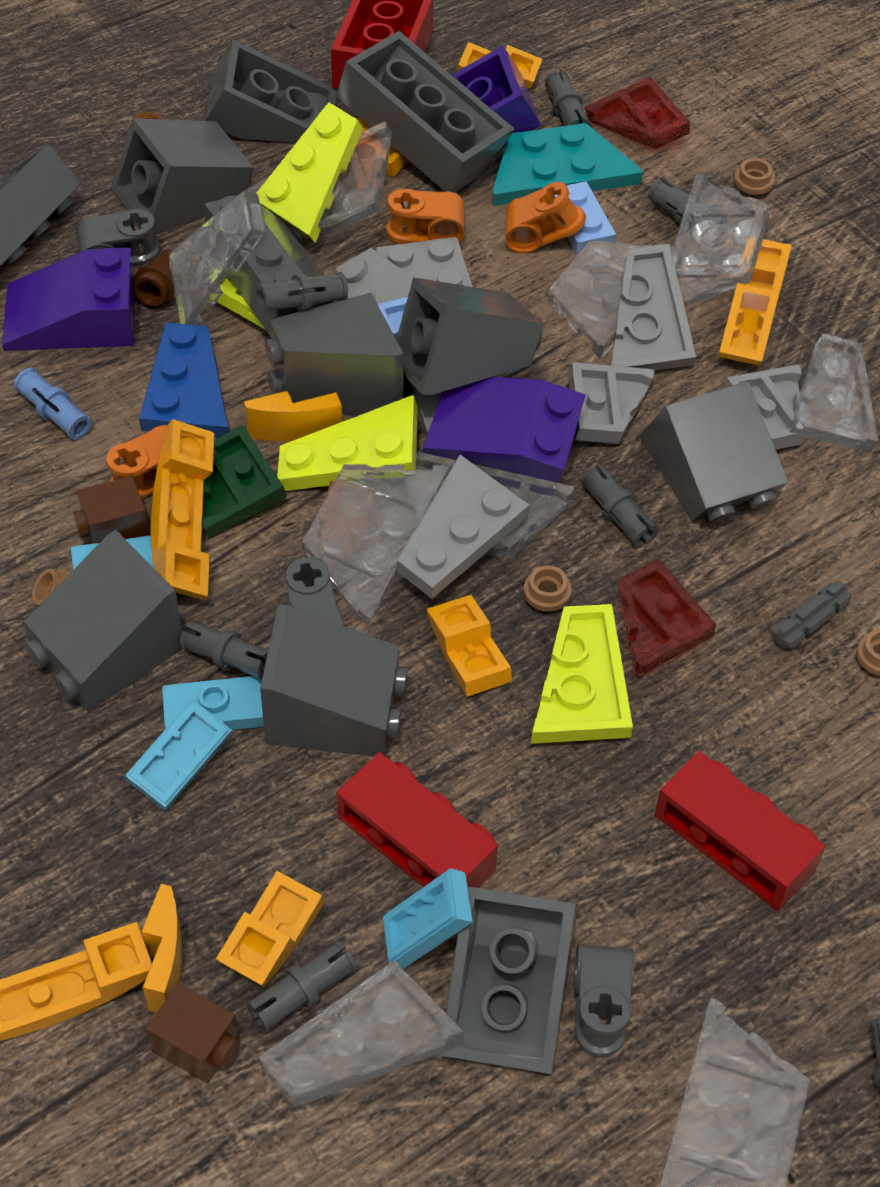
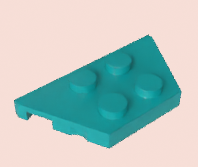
M586 123L513 133L507 141L494 183L492 205L509 204L514 199L536 192L553 182H562L567 186L587 181L592 191L639 185L642 181L643 171Z

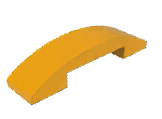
M172 419L168 423L164 436L153 490L151 510L153 566L175 589L176 593L204 600L208 597L210 554L201 552L203 481L213 472L214 433Z
M135 922L85 939L84 945L86 950L0 979V1041L28 1034L73 1018L118 997L145 981L152 962L138 923Z

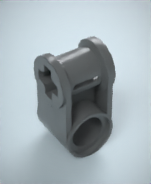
M141 208L101 216L92 215L85 217L76 227L79 253L87 249L131 248L133 265H146L160 254L159 242L153 236V230L155 229L154 217L149 211ZM134 221H138L140 230H135ZM139 243H142L143 253L139 252Z
M302 557L293 561L286 570L288 605L343 625L340 608L335 601L326 564L313 557Z
M577 944L574 967V994H576L575 1037L581 1050L590 1056L598 1058L610 1057L623 1046L626 1026L628 1025L631 1013V993L634 975V950L632 948ZM599 1019L605 1020V1025L599 1023Z

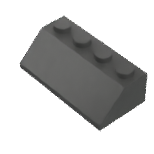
M400 31L345 63L336 98L444 191L456 193L474 181L513 134L514 128Z
M48 144L10 169L0 179V266L4 262L10 265L26 251V247L22 243L28 237L34 240L51 225L47 218L53 212L59 215L75 200L71 193L82 183Z
M246 195L227 196L220 200L204 203L205 245L270 335V319L300 311L293 307L270 310L264 313L259 312L254 300L256 284L291 280L292 276L296 274H306L307 277L325 275L282 219ZM315 289L288 292L287 294L288 296L315 293ZM331 301V302H327V303L313 304L311 308L323 306V305L330 304V303H334V302H338V301Z

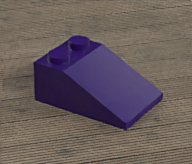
M503 45L452 74L455 79L514 128L513 133L531 131L541 126L523 76Z
M131 248L87 249L8 283L2 339L3 351L134 346L136 295L133 291V278L135 274Z
M491 377L443 391L422 453L455 463L459 455H461L488 475L552 496L565 469L586 394L545 380Z

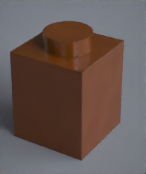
M132 476L77 491L81 510L74 511L73 516L81 539L89 537L91 544L100 543L114 530H117L124 539L149 536L145 508Z
M180 983L175 986L146 1027L151 1052L207 1084L218 1068L224 1071L230 1066L237 1055L241 1043L235 1014Z

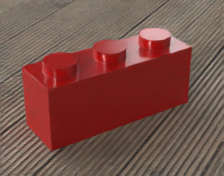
M698 751L660 789L654 816L777 912L784 907L816 872L826 845L818 840L814 832L807 826L792 821L776 809L773 802L766 795L751 790L735 778L726 765L719 761L711 760L701 751Z
M379 752L336 792L337 818L422 887L451 868L465 872L468 887L479 888L496 871L498 844H496L492 834L478 823L471 824L459 815L453 804L444 795L438 792L431 793L417 782L412 771L401 762L393 763Z

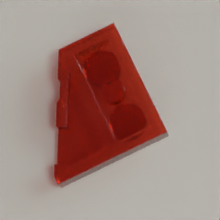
M659 559L620 578L618 592L634 672L638 676L714 636L717 624Z

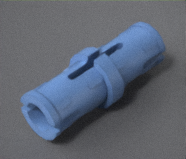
M26 368L17 375L14 381V389L36 406L37 414L44 420H52L73 440L83 438L90 431L93 423L92 418L83 413L70 401L69 394L64 389L58 386L53 387L33 368Z

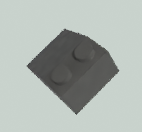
M233 39L213 72L205 121H216L226 133L239 139L297 143L328 102L334 106L336 105L337 89Z
M467 886L472 923L458 932L440 1056L552 1074L571 961L578 904Z

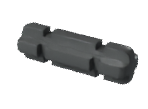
M840 581L827 584L819 591L817 597L815 595L788 615L787 621L783 619L774 626L771 632L772 637L777 641V645L781 649L794 648L804 640L805 634L810 635L834 616L836 609L840 611L849 604L851 594L846 590L845 584Z

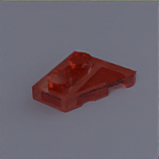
M650 76L585 106L586 116L591 123L654 149L663 147L690 134V121Z

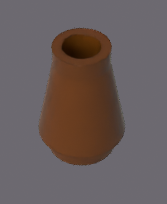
M171 249L163 250L158 257L135 273L133 291L142 303L148 306H159L172 298L179 271L183 267L181 255Z

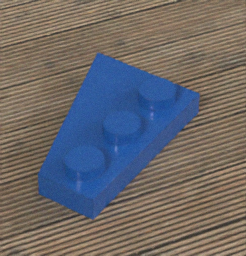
M165 323L139 417L142 431H150L157 426L168 425L172 419L211 431L214 433V438L229 432L208 326Z

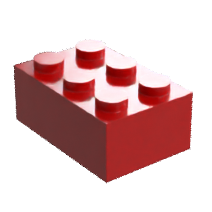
M352 0L331 48L332 88H339L346 61L398 31L404 34L422 51L426 52L433 33L434 0Z

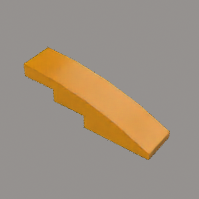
M756 237L750 238L718 357L758 366L762 365L792 245Z

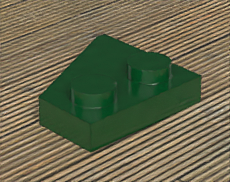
M243 425L214 440L213 472L203 481L205 508L204 517H202V527L206 536L210 539L287 497L284 486Z

